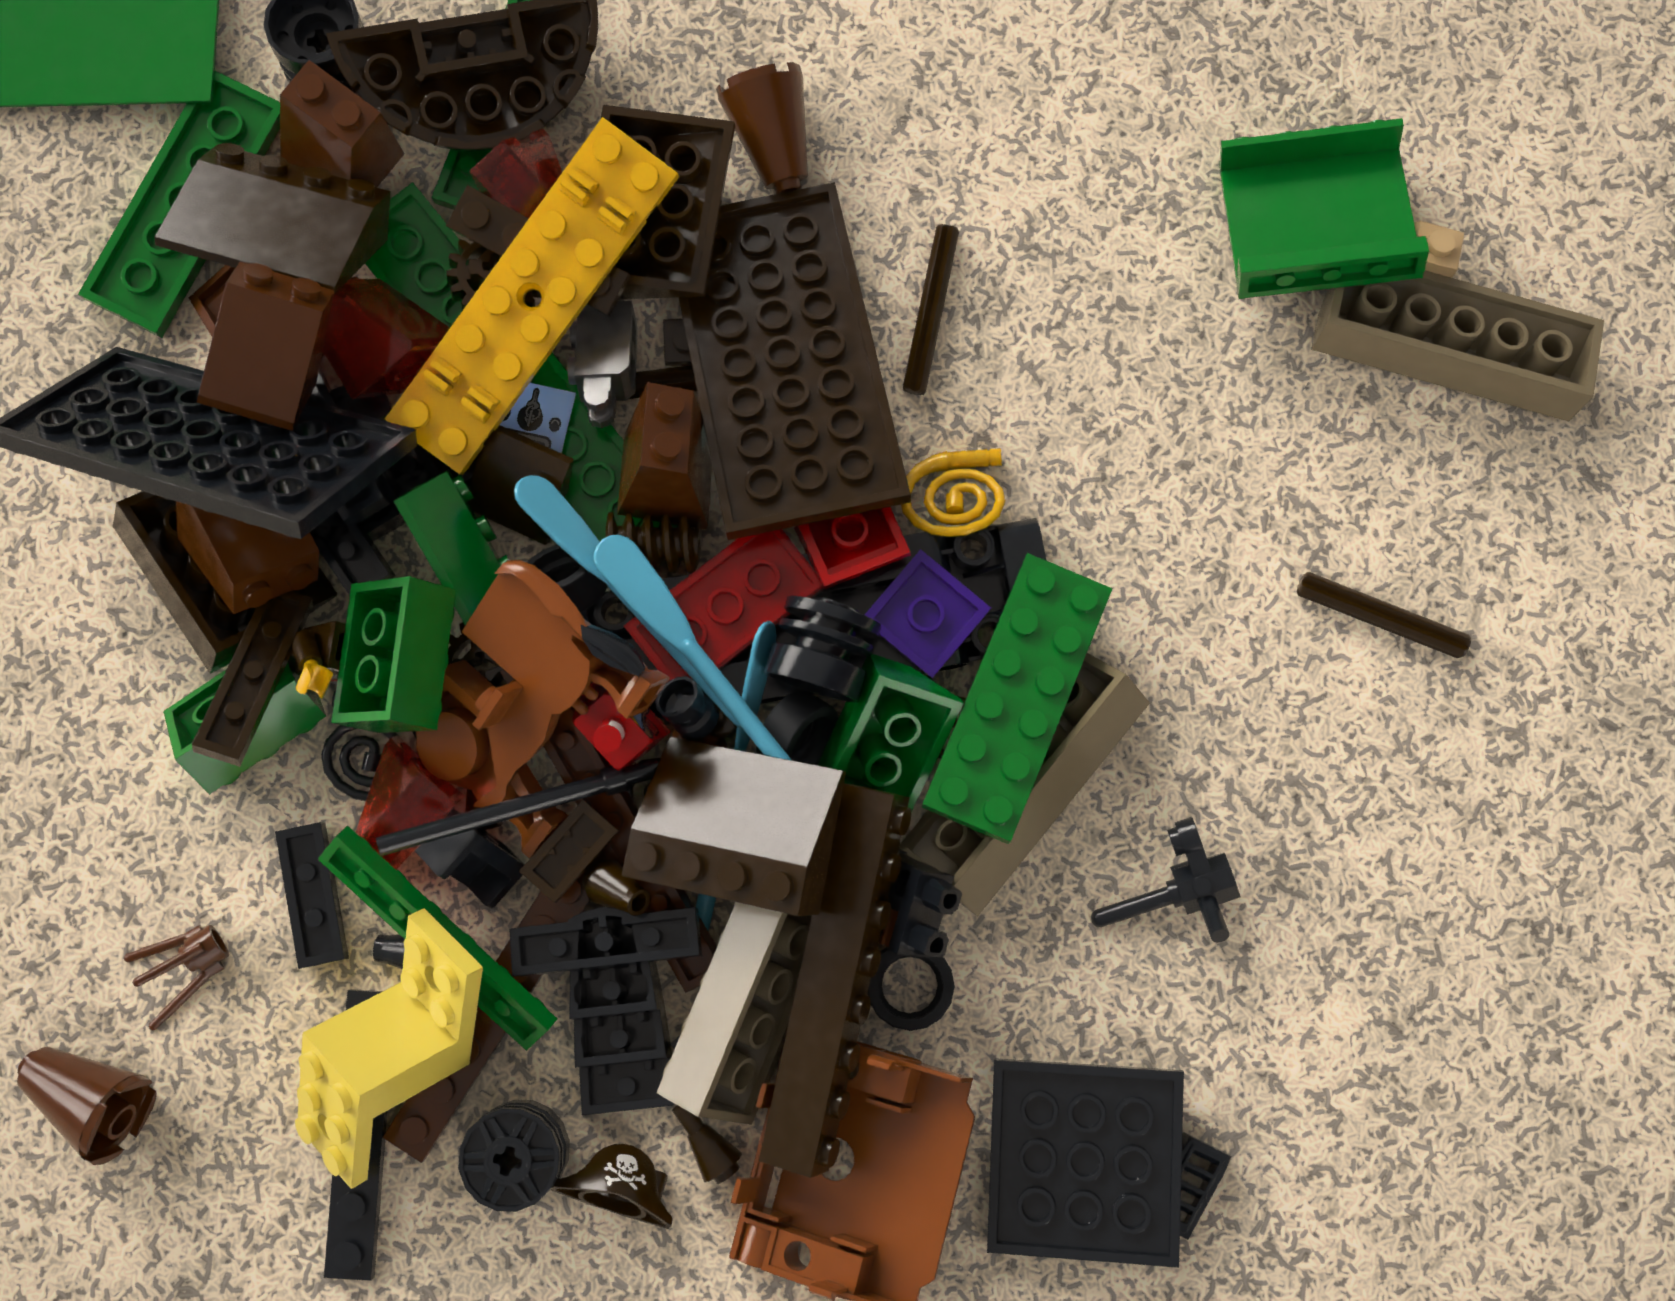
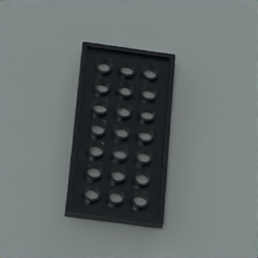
M120 347L113 348L0 417V448L299 539L309 534L417 446L416 430L413 428L308 400L293 431L197 403L204 373L203 370Z

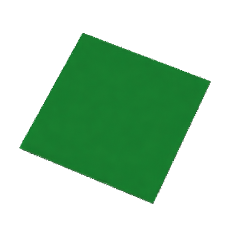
M0 0V107L212 103L219 0Z

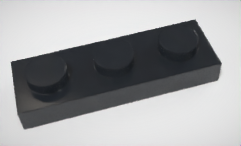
M318 822L275 831L298 969L349 959L335 875L318 860L329 845L326 823Z

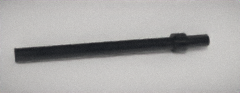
M655 758L627 766L620 771L613 768V766L602 768L599 775L375 837L380 856H384L601 793H606L607 796L627 791L626 786L652 779L659 763Z

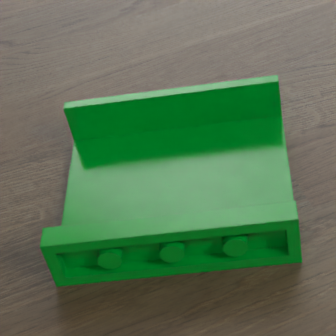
M1402 118L1374 120L1368 123L1344 126L1332 125L1320 129L1296 132L1285 131L1279 134L1238 137L1232 140L1221 141L1219 168L1238 299L1423 278L1429 248L1426 236L1417 237L1399 149L1404 127Z

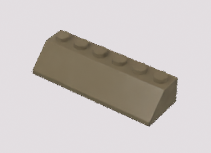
M1424 271L1423 278L1327 289L1318 314L1311 350L1569 422L1594 396L1604 320Z
M1087 653L1011 842L1006 844L928 810L901 842L899 848L906 851L908 856L938 869V871L953 875L952 885L962 892L960 904L978 917L1150 702L1125 673Z
M735 903L726 927L720 933L718 946L709 968L701 979L700 989L692 1009L683 1022L681 1035L672 1057L664 1068L663 1078L657 1094L697 1117L752 1125L759 1109L756 1107L761 1084L762 1082H770L784 1047L812 915L796 916L743 903Z

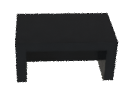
M453 808L446 817L460 814V812ZM483 828L422 844L415 850L437 876L442 879H447L451 876L466 885L490 909H493L523 876L519 871L525 864L508 846Z

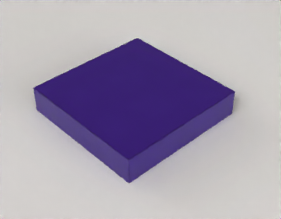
M920 549L866 612L865 616L881 624L882 627L879 634L881 639L932 680L988 614L991 607Z

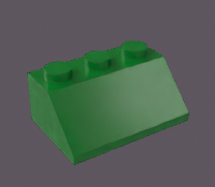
M448 469L401 494L393 502L441 585L456 589L454 607L466 625L498 574L494 573L503 563L510 559L507 554L499 558L491 544V541L497 539L493 528L484 514L477 518L468 501L474 499L468 484L462 475L453 477Z
M292 654L240 767L195 753L192 748V742L226 670L163 711L176 762L209 795L220 787L233 783L239 778L241 773L259 761L272 757L281 746L299 734L309 732L320 720L326 717L321 700L316 692L307 689L304 695L296 690L295 687L300 675L295 673L296 661Z
M873 654V656L866 657L862 669L867 672L859 702L845 703L818 766L846 771L844 783L910 797L908 807L912 812L964 702L914 668Z

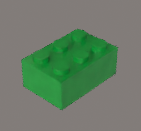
M411 576L351 584L331 723L376 733L437 730L439 716L442 711L441 697L445 670L448 665L447 653L451 624L455 614L454 601L456 589Z

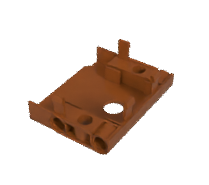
M857 1041V1044L860 1045L859 1071L854 1078L849 1076L846 1091L850 1093V1104L845 1117L839 1122L836 1138L846 1141L852 1148L854 1165L851 1172L844 1179L831 1180L824 1174L809 1178L782 1169L772 1209L764 1206L775 1166L760 1162L759 1157L776 1079L775 1083L762 1082L756 1107L768 1108L751 1175L748 1178L737 1177L730 1203H743L729 1258L809 1287L810 1293L831 1301H835L836 1297L852 1301H918L921 1288L936 1278L975 1121V1115L967 1102L973 1078L922 1063L921 1060ZM802 1242L806 1244L811 1254L808 1266H805L799 1259L798 1248Z

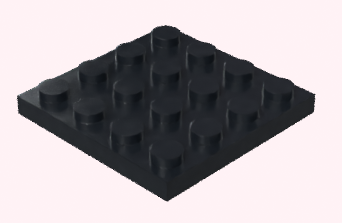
M995 1058L987 1253L1179 1268L1184 1071Z

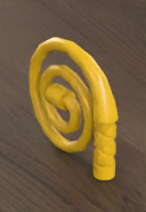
M1001 448L944 451L915 464L906 475L911 494L915 484L922 477L934 472L946 471L930 483L925 490L923 503L931 517L940 523L949 525L966 524L980 517L988 504L987 496L977 484H956L946 494V513L937 509L934 503V497L939 487L957 479H974L986 484L994 493L995 503L992 510L981 520L965 526L946 527L933 525L917 515L912 509L911 502L901 504L902 513L914 527L931 535L945 537L966 536L987 528L1001 515L1006 502L1003 488L992 476L978 470L964 468L1002 466ZM964 492L972 493L977 497L975 507L964 513V498L962 494Z

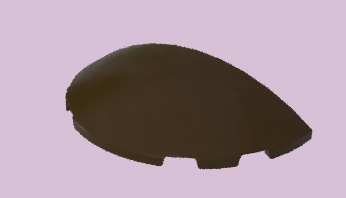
M530 0L507 4L506 9L421 23L418 22L417 18L326 33L337 66L350 88L363 100L380 111L389 126L406 136H413L440 148L465 151L488 150L511 145L532 136L545 128L548 122L568 107L586 79L585 74L591 60V55L596 48L598 6L597 0Z

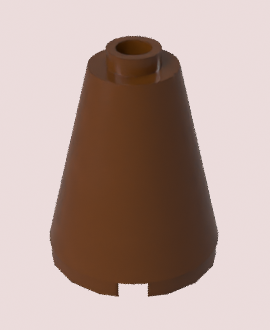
M787 62L789 71L777 72L775 63L749 69L728 78V89L725 90L720 85L716 88L718 100L729 121L735 122V132L766 189H775L776 194L801 189V181L808 177L803 74L800 65L794 62Z
M43 1047L27 1054L20 1062L17 1070L18 1087L81 1158L92 1165L106 1164L125 1150L119 1144L127 1137L129 1132L134 1137L139 1135L154 1107L157 1097L156 1090L150 1087V1084L153 1082L144 1075L51 1047Z

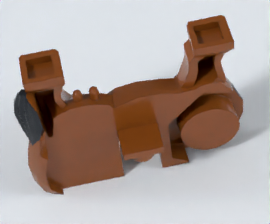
M507 560L494 573L498 574L462 630L463 634L512 676L514 680L509 684L496 688L466 660L447 665L441 697L442 711L439 716L437 730L415 731L417 736V752L424 767L439 779L472 790L478 800L475 802L474 807L479 808L543 790L528 767L527 762L550 739L562 712L572 707L581 715L588 713V706L579 698L583 694L590 700L598 698V692L590 685L591 682L603 686L613 698L617 711L628 719L646 711L670 679L669 676L658 670H649L631 643L612 632L587 622L575 604L555 581L536 566L522 560ZM555 806L510 819L509 821L516 825L521 834V852L530 859L569 815Z

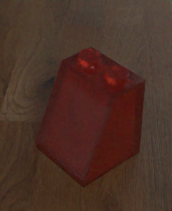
M354 276L333 296L323 353L352 399L402 394L450 327L383 280L359 279V277Z

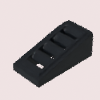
M1185 1132L1182 1133L1181 1174L1185 1170L1203 1179L1200 1187L1181 1179V1190L1195 1196L1192 1205L1181 1200V1211L1187 1213L1184 1222L1180 1220V1236L1188 1240L1220 1183L1232 1156ZM1192 1153L1211 1162L1207 1170L1188 1162Z

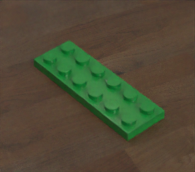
M215 71L213 102L187 103L78 295L84 300L163 338L206 259L156 246L155 235L197 160L216 145L232 143L240 145L244 148V151L261 156L266 155L280 130V102Z
M1026 554L924 798L922 808L1006 844L1011 842L1113 588L1032 554Z

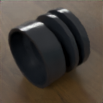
M271 0L265 10L263 26L268 42L279 61L281 69L284 71L287 81L290 83L306 62L310 60L354 92L340 72L326 33L364 27L354 0Z
M793 595L788 596L784 606L785 610L803 620L780 619L778 626L797 639L795 644H772L764 674L785 684L841 701L858 703L867 672L849 662L851 655L873 656L874 646L856 638V636L878 638L882 627L881 624L861 614L857 609L837 601L819 597L813 599Z
M512 1100L499 1105L483 1115L468 1129L459 1148L458 1170L464 1187L478 1203L495 1211L517 1212L535 1205L554 1186L556 1180L561 1178L569 1161L570 1139L563 1121L551 1108L534 1100ZM510 1147L515 1148V1157L522 1159L513 1168L508 1167V1158L502 1156Z

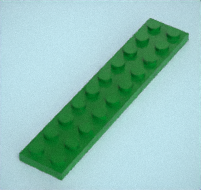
M412 182L390 199L388 240L365 265L435 350L462 312V300L453 301L450 290L453 285L448 284L446 270L452 269L449 265L450 253L460 254L458 249V241L460 239L446 226L447 223ZM551 353L530 383L576 393L562 449V454L574 459L569 490L564 498L582 517L598 540L601 541L603 538H606L608 512H613L617 526H622L625 516L617 515L624 440L612 425L601 429L589 423L588 409L584 402L580 400L577 385H570L568 371L555 355ZM633 517L635 526H640L643 519ZM652 520L654 527H659L660 522ZM671 524L672 528H677L678 526L676 524Z

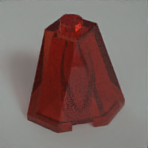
M544 129L531 132L529 136L530 141L520 143L515 137L503 140L470 170L481 193L528 219L562 174L552 141Z
M399 736L390 738L384 745L355 833L367 840L380 855L375 837L443 819L466 796L453 784L432 775L422 764L418 753ZM419 846L382 857L398 870Z

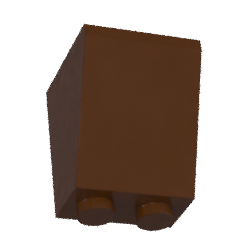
M308 60L280 94V157L285 158L288 163L305 168H324L330 171L331 175L348 180H367L372 182L375 187H378L403 157L404 152L381 112L312 61Z
M240 261L225 285L197 403L293 431L317 383L334 290L322 287L311 279L293 278L274 272L263 264H248Z
M647 382L624 434L617 515L626 516L627 513H632L633 517L643 519L645 514H650L653 521L661 522L663 515L668 514L671 524L676 525L679 524L682 515H687L690 527L696 528L701 516V529L706 530L709 520L712 462L703 417L696 396L692 390Z
M176 501L177 536L179 541L233 614L248 608L262 606L270 599L292 590H301L318 580L319 549L310 533L302 539L289 537L276 531L246 524L240 520L207 512Z

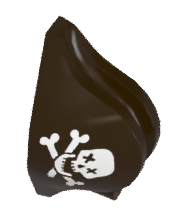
M613 1144L604 1147L593 1156L582 1170L573 1175L557 1179L551 1191L624 1217L666 1229L672 1226L673 1218L661 1202L668 1175L655 1170L650 1158L641 1149L632 1145Z

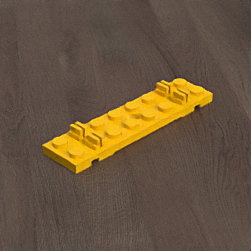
M602 117L393 406L385 420L415 429L417 444L458 474L464 475L485 446L483 444L504 420L538 370L646 224V219L653 209L659 206L678 180L679 174ZM530 290H537L541 294V302L535 307H529L525 303V295Z

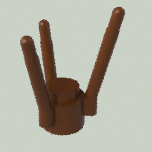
M198 925L184 934L140 948L124 956L125 962H132L183 945L178 948L179 954L134 978L132 983L135 987H139L183 963L191 972L197 969L202 971L149 1023L148 1027L150 1030H156L210 977L225 969L221 961L229 957V951L218 931L212 925H208L203 929L201 925Z

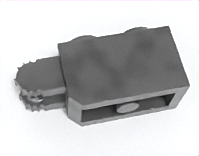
M618 301L610 317L586 304L578 315L577 321H574L570 326V342L572 349H575V357L568 358V380L570 385H577L580 400L584 402L588 409L589 423L601 429L615 422L616 401H626L635 394L638 327L632 301Z

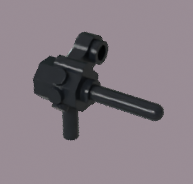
M1192 817L1174 822L1176 827L1167 830L1176 856L1185 854L1188 860L1170 866L1174 879L1166 881V887L1093 911L1091 922L1096 927H1104L1174 904L1175 908L1184 905L1187 915L1201 911L1211 940L1219 943L1227 940L1230 935L1219 904L1240 898L1241 896L1226 854L1223 852L1207 858Z

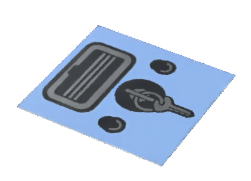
M529 383L500 425L562 453L576 393Z

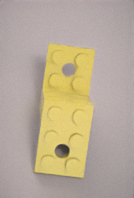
M425 908L408 915L406 939L404 940L403 969L400 976L401 982L304 1031L302 1034V1050L299 1056L300 1084L299 1088H297L299 1100L298 1118L295 1120V1127L302 1141L306 1144L312 1143L319 1151L328 1171L334 1176L339 1175L351 1189L368 1180L373 1118L470 1064L483 966Z

